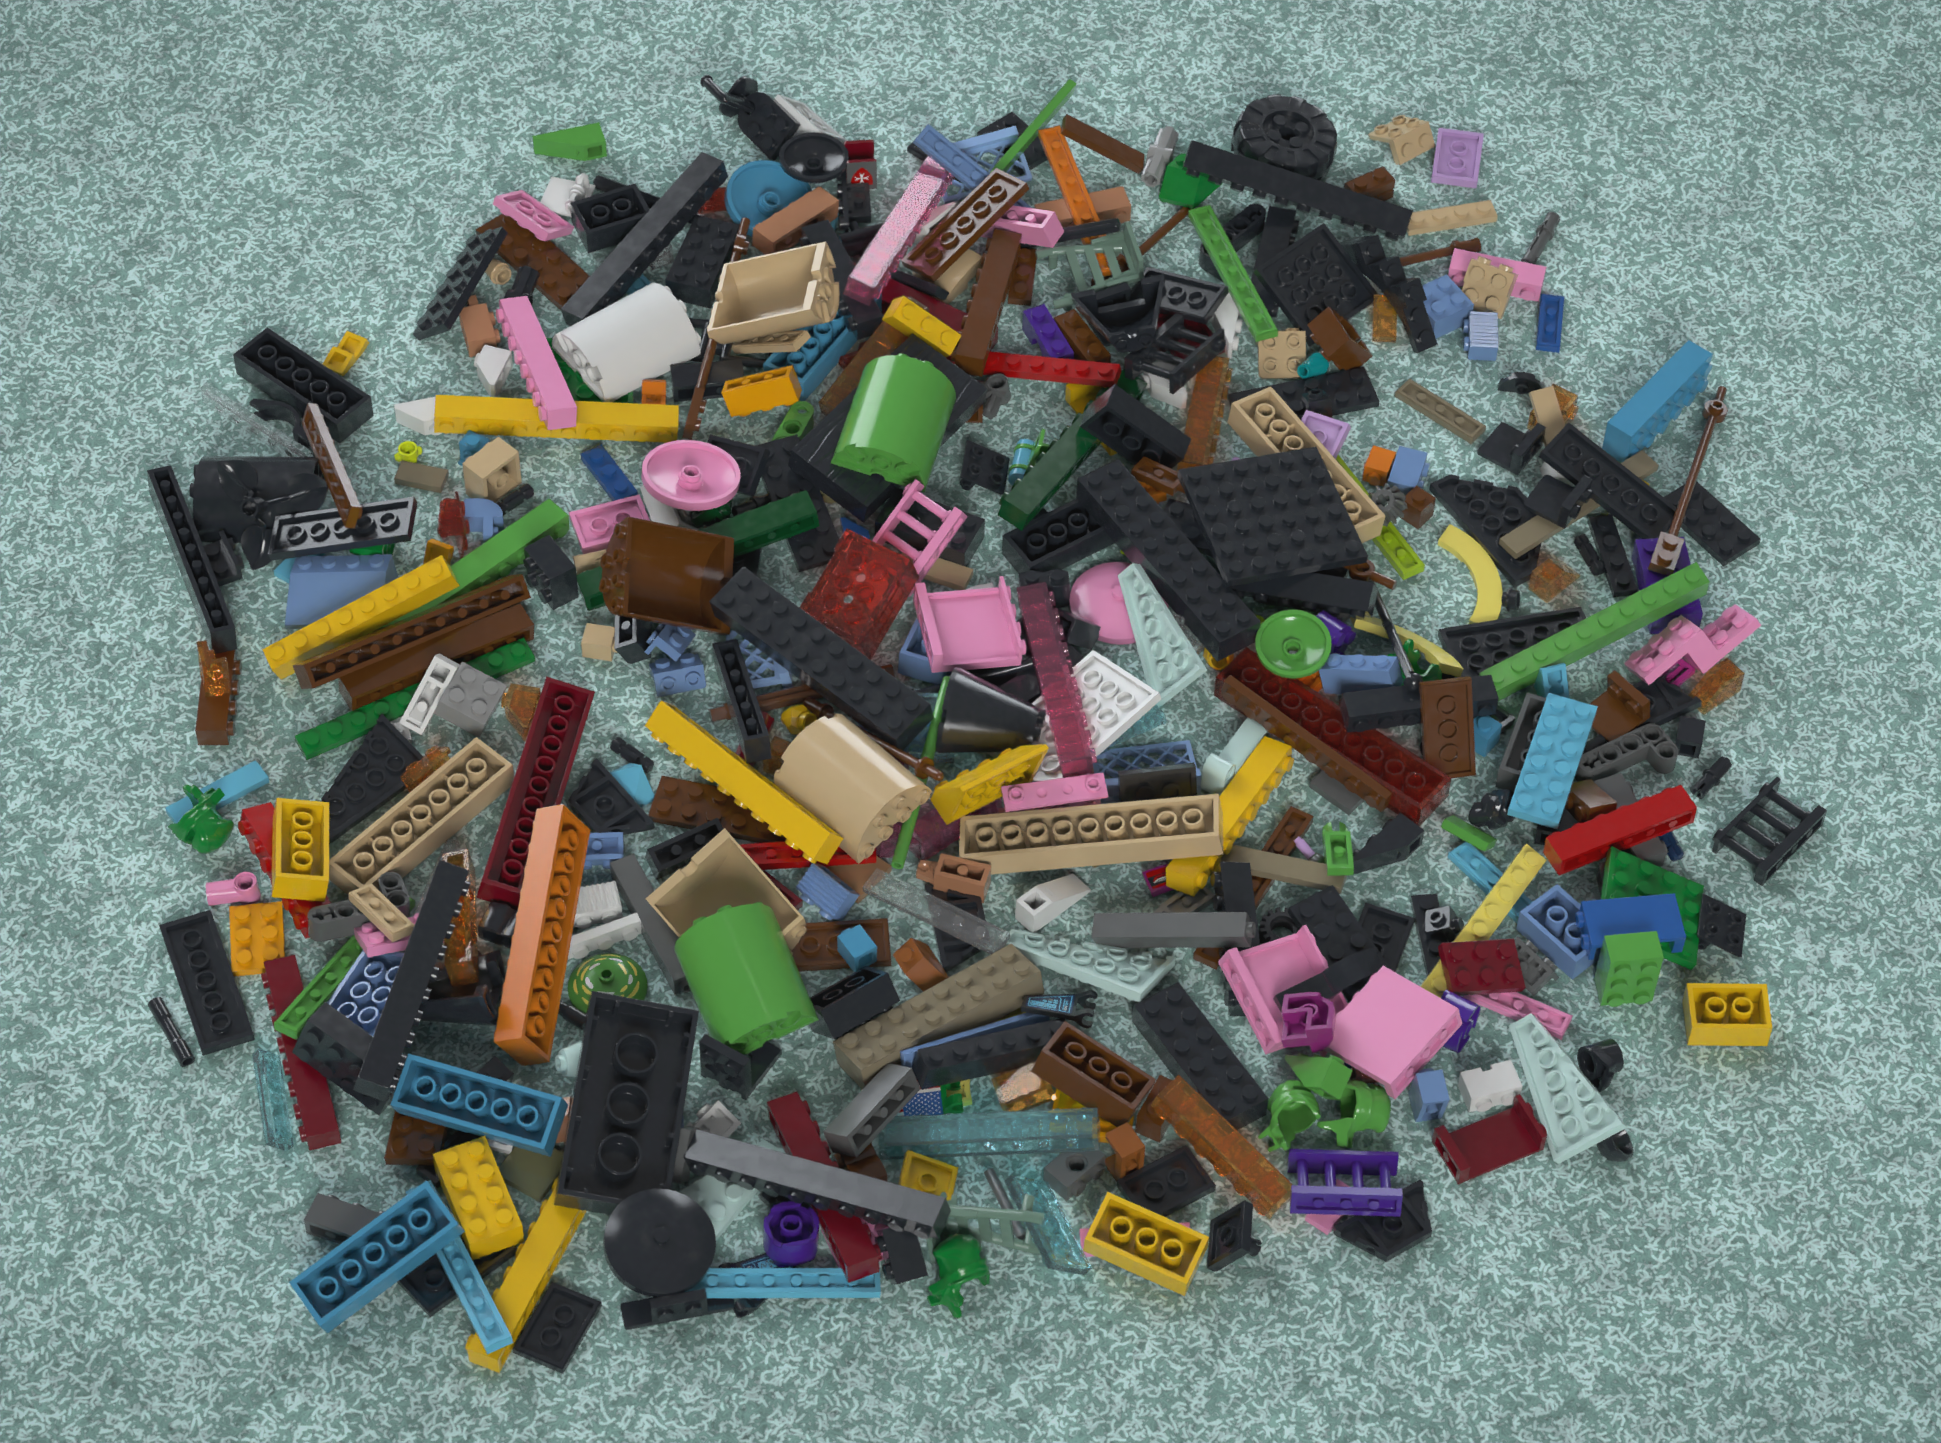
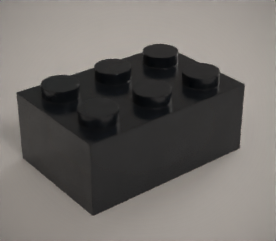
M636 183L570 203L572 224L587 253L618 245L650 210Z
M865 966L810 997L819 1020L809 1024L812 1032L837 1040L848 1034V1031L855 1026L860 1027L871 1021L870 1018L876 1014H883L893 1008L892 1005L899 1002L900 999L888 972Z

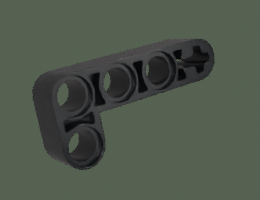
M1251 204L1222 227L1236 253L1263 231L1266 209L1262 205ZM1202 243L1200 245L1199 266L1223 282Z

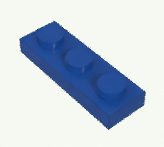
M602 444L580 454L583 463L612 501L638 495V491Z

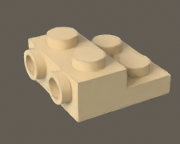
M1478 256L1477 259H1471L1463 280L1465 282L1462 292L1472 301L1474 310L1498 313V318L1502 319L1518 274L1513 273L1514 268L1500 264L1499 267L1491 265L1492 260L1482 256Z

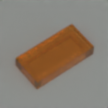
M1374 294L1372 342L1396 343L1397 313L1385 295Z

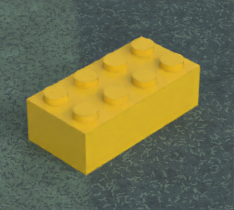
M277 798L273 815L272 897L325 902L329 883V802Z
M485 1136L433 1154L436 1174L454 1217L465 1231L461 1235L472 1260L524 1242L522 1223Z
M1107 1192L1085 1237L1083 1251L1185 1296L1207 1250L1209 1236Z

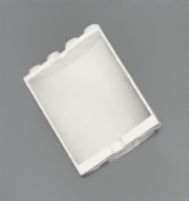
M651 283L555 334L552 339V348L574 372L578 371L581 374L585 384L602 402H613L641 387L642 380L656 379L669 372L670 366L681 365L700 355L699 344L701 343V338L698 332L694 330L686 314L685 304L673 296L668 286Z

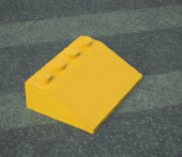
M1046 744L1019 746L1013 750L1008 748L1002 751L997 758L982 761L974 770L969 771L966 769L960 772L956 779L950 782L947 780L940 782L934 787L930 800L946 825L1001 798V786L1032 782L1049 748Z

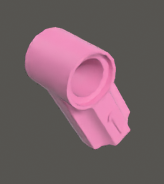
M251 872L239 873L234 879L206 883V895L209 906L240 902L243 905L255 904L261 898L256 876Z

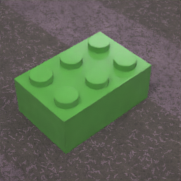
M1657 931L1604 936L1594 977L1600 1006L1609 1005L1617 1007L1626 1003L1641 1005L1653 1001L1664 958Z

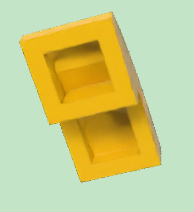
M346 331L339 345L331 348L323 365L333 372L344 376L369 345L368 340Z

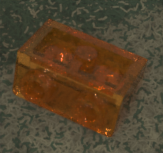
M207 640L196 642L199 670L205 697L230 693L227 658L216 659L214 649L209 650Z
M433 746L425 752L426 756L411 763L406 768L407 771L400 778L409 792L450 759L448 757V754L451 753L449 747Z

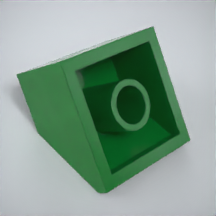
M1181 153L1167 165L1159 200L1195 209L1221 185L1208 182V178L1203 176L1194 178L1186 175V171L1181 170L1186 154Z

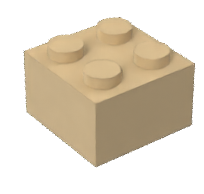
M499 436L492 442L485 444L481 450L473 456H469L462 463L466 495L470 498H484L496 503L522 483L519 452Z

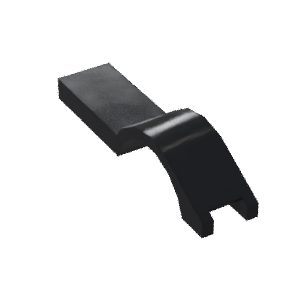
M255 398L249 402L250 406L258 410L252 414V417L260 423L268 420H282L293 425L292 431L295 446L310 456L315 457L305 430L301 426L299 414L291 405L280 401Z
M1377 947L1345 957L1320 974L1276 994L1273 1000L1280 1012H1282L1284 994L1320 992L1322 997L1331 1000L1351 985L1371 977L1384 966L1377 955L1379 951Z

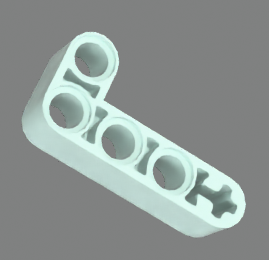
M1247 717L1220 755L1217 756L1212 753L1207 758L1202 769L1201 789L1210 794H1219L1220 796L1263 737L1270 738L1271 733L1266 731L1257 721Z

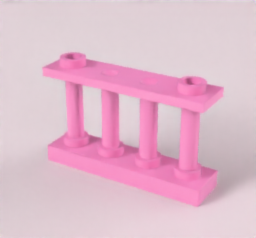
M916 479L913 484L909 483L903 491V498L870 544H865L861 549L860 558L858 559L864 565L875 560L878 566H884L888 573L899 580L897 588L909 597L914 593L915 583H921L968 517L956 507L952 511H947L922 494L921 491L925 486ZM914 501H917L942 519L943 524L938 531H932L906 513ZM900 521L928 539V545L923 551H917L892 533ZM886 541L913 559L914 564L909 571L904 572L878 554V551Z
M1104 773L1001 786L1004 808H998L997 813L1101 804L1100 799L1108 798Z

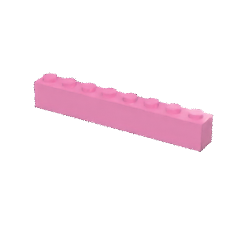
M528 296L499 299V309H496L497 322L502 324L503 336L508 338L509 350L514 352L515 364L520 366L522 379H526L527 391L532 393L533 405L538 407L540 421H544L547 430L576 427L577 406Z

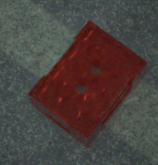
M846 528L834 548V555L812 592H808L799 608L871 660L914 588L915 583L918 581L919 575L911 559ZM860 574L865 575V580L862 582L857 581V577ZM850 595L853 597L852 602H844L846 596Z

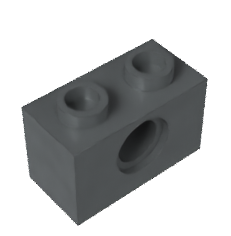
M1081 1135L1044 1167L1043 1182L1065 1201H1068L1072 1196H1079L1085 1190L1086 1184L1092 1179L1097 1180L1103 1175L1106 1155Z

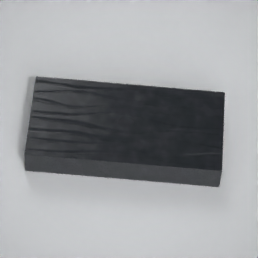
M912 333L890 355L906 354L911 358L931 362L936 369L950 380L955 389L956 401L940 445L941 447L984 405L988 389ZM856 387L791 449L788 466L864 523L890 497L895 487L900 488L902 485L886 481L882 475L873 473L870 476L831 464L857 390Z
M592 991L587 1007L554 1205L611 1215L623 1200L635 1193L649 1189L671 1190L699 1011Z

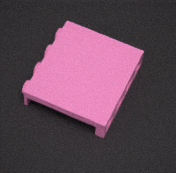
M1003 576L999 577V585L995 588L927 593L925 582L915 583L913 603L931 673L953 671L955 667L973 670L1021 665L1022 655L1026 654L1025 640L1020 638L1021 625L1019 621L1016 622L1015 620L1016 607L1015 604L1010 602L1011 589L1010 586H1006Z
M1303 925L1295 934L1240 952L1237 947L1227 950L1218 961L1265 1054L1284 1049L1281 1041L1284 1020L1273 1000L1274 996L1320 974L1328 968L1327 960L1322 956L1315 937L1310 933L1307 925ZM1342 992L1330 1000L1334 1003L1335 1017L1339 1011L1344 1010L1349 1004L1346 1002Z
M1382 966L1377 973L1370 977L1362 990L1353 996L1351 1002L1344 1010L1337 1013L1333 1040L1327 1048L1319 1052L1323 1057L1329 1052L1383 1084L1387 1095L1396 1099L1414 1079L1416 1073L1426 1066L1463 1023L1457 1007L1387 967Z

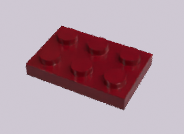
M1514 939L1441 943L1438 946L1447 989L1459 996L1522 992L1526 988Z

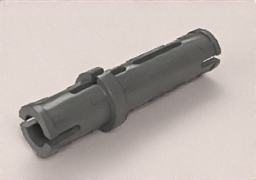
M1547 213L1543 223L1537 227L1536 235L1521 262L1536 264L1547 242L1552 240L1554 230L1561 220L1557 213Z

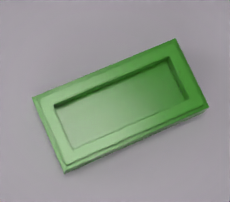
M1455 815L1445 818L1441 825L1442 829L1482 851L1493 848L1498 840Z

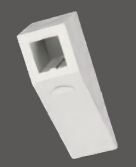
M1230 293L1227 294L1210 319L1215 332L1220 328L1224 329V339L1226 340L1225 354L1229 359L1232 357L1233 350H1238L1239 336H1236V333H1241L1242 319H1239L1241 314Z
M1074 874L1037 885L1016 900L1015 919L1028 931L1036 933L1090 893L1091 889Z

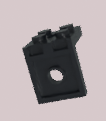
M704 1034L699 1041L701 1076L718 1081L719 1086L726 1090L730 1089L738 1092L744 1100H747L782 1055V1049L767 1041L762 1047L746 1054L751 1056V1061L747 1056L707 1034Z

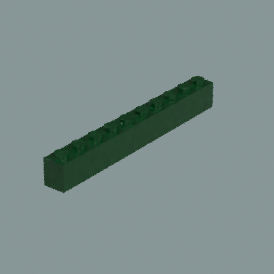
M1123 369L1116 385L1140 401L1148 383L1138 377L1134 380L1125 378V369ZM1102 387L1097 393L1095 400L1110 389V387ZM1093 400L1087 403L1082 414L1079 412L1075 416L1071 427L1067 425L1063 429L1059 440L1055 438L1051 442L1047 453L1043 451L1039 455L1035 463L1036 465H1030L1023 475L1024 478L1022 480L1018 478L1015 481L1011 492L1008 493L1006 491L1002 495L998 503L1001 505L998 516L1022 531L1099 447L1102 442L1080 427L1087 408L1094 402Z
M807 490L778 501L770 502L762 507L748 510L732 518L724 519L716 524L702 527L697 531L734 538L733 558L819 527L820 525L817 511ZM601 566L583 571L577 575L578 590L587 611L606 606L603 593L599 590L603 569Z

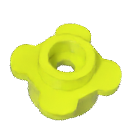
M405 441L398 446V453L394 455V458L398 462L417 463V458L423 453V450L416 443Z

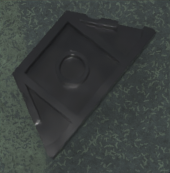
M1658 677L1650 685L1643 680L1633 684L1638 691L1650 700V718L1637 728L1646 724L1661 726L1701 707L1700 698L1688 696L1682 692V688L1668 683L1662 677Z
M597 758L593 760L587 776L582 777L578 789L568 799L569 806L593 833L623 832V835L654 829L653 820Z
M924 885L940 964L947 973L990 946V936L981 897L961 894L959 891L948 889V892L933 889V885Z
M1420 1179L1402 1189L1401 1217L1355 1215L1335 1226L1333 1233L1335 1236L1385 1262L1431 1237L1432 1228L1428 1218L1427 1201H1425L1423 1192V1181Z

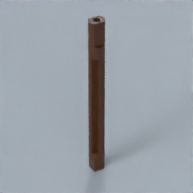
M892 664L880 666L895 677ZM807 684L756 696L760 709L763 712L803 703L807 697H812L815 700L824 698ZM723 703V706L708 709L711 722L723 719L727 721L732 720L727 703Z

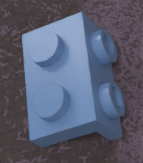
M659 624L646 641L649 646L645 653L649 655L657 646L674 661H677L696 634L691 629Z
M682 654L677 661L661 658L656 660L655 663L649 664L650 674L654 680L658 697L706 687L704 667L698 654Z
M623 832L590 833L583 870L592 869V866L603 865L604 869H610V862L624 858Z

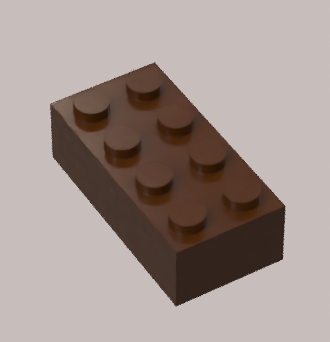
M1064 1021L1042 1049L1031 1070L1033 1074L1116 1127L1127 1122L1129 1123L1147 1098L1156 1081L1155 1078L1066 1021Z

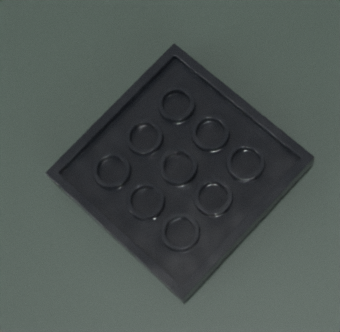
M1325 223L1256 268L1253 272L1292 325L1298 328L1299 331H1306V343L1309 347L1314 345L1315 342L1310 337L1312 331L1307 324L1326 308L1330 307L1340 316L1350 320L1376 302L1380 297Z

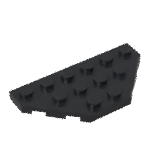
M1452 474L1430 483L1429 490L1465 532L1483 547L1498 570L1514 588L1535 577L1541 544L1517 559L1513 558L1499 544L1501 537L1537 516L1524 508V501L1527 497L1518 487L1508 486V488L1493 486V482L1477 479L1471 482L1459 479L1460 476Z

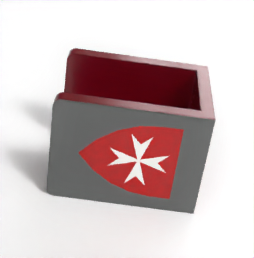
M874 140L845 141L844 146L847 148L849 156L846 168V183H869V189H877V160L874 159Z

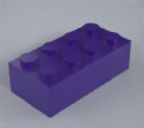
M1658 538L1635 540L1632 561L1639 591L1668 577L1648 570ZM1685 540L1673 574L1691 565ZM1700 599L1648 624L1649 633L1659 634L1668 626L1671 620L1678 618L1680 615L1700 628L1703 616Z

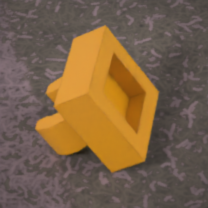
M435 539L428 540L423 564L442 555L450 565L454 546Z

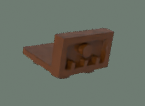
M1615 670L1607 675V690L1590 703V705L1598 706L1592 729L1604 736L1607 742L1635 730L1650 718V700Z

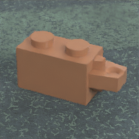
M473 295L468 299V306L464 307L459 314L460 326L469 357H475L477 353H481L484 345L497 347V343L501 342L498 328H493L496 325L493 312L488 311L486 303L479 304L476 295Z
M941 853L938 862L920 860L916 871V878L933 884V889L948 892V889L959 891L961 894L980 896L981 902L984 903L991 883V865Z

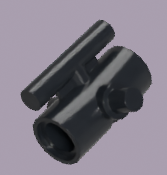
M853 221L849 224L851 231L840 234L839 240L849 257L858 255L859 258L863 259L865 265H869L873 262L871 257L872 251L886 248L885 225L881 223L866 228H859L858 223Z

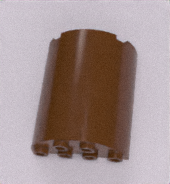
M629 516L626 517L621 523L615 525L606 553L602 555L600 561L603 569L599 590L603 593L608 610L618 616L718 635H730V627L714 616L709 601L732 579L734 538Z

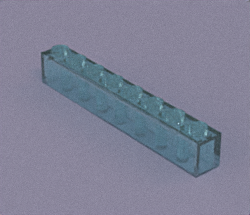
M1087 1107L1078 1109L1057 1108L1053 1110L895 1116L879 1133L878 1144L882 1160L904 1159L907 1150L930 1158L1100 1151V1120L1098 1108Z

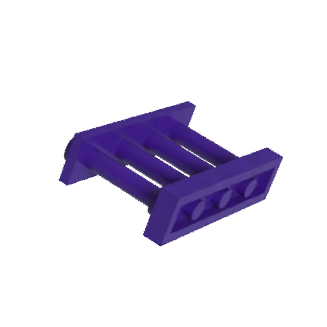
M1289 1149L1287 1173H1297L1298 1185H1291L1290 1213L1401 1217L1402 1188H1392L1391 1176H1397L1399 1152ZM1308 1174H1325V1186H1309ZM1336 1174L1352 1175L1353 1187H1337ZM1363 1175L1380 1176L1381 1188L1364 1187Z

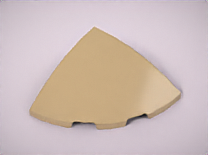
M968 249L935 282L913 272V276L935 284L949 292L946 300L931 296L945 304H949L968 288V282L977 275L978 268H983L981 267L982 256Z

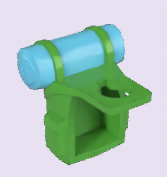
M1041 429L1035 442L1029 439H1020L1014 448L1012 465L1008 473L1010 485L1013 486L1018 478L1021 480L1024 478L1023 475L1030 465H1036V460L1043 451L1047 453L1049 445L1043 443L1046 429Z

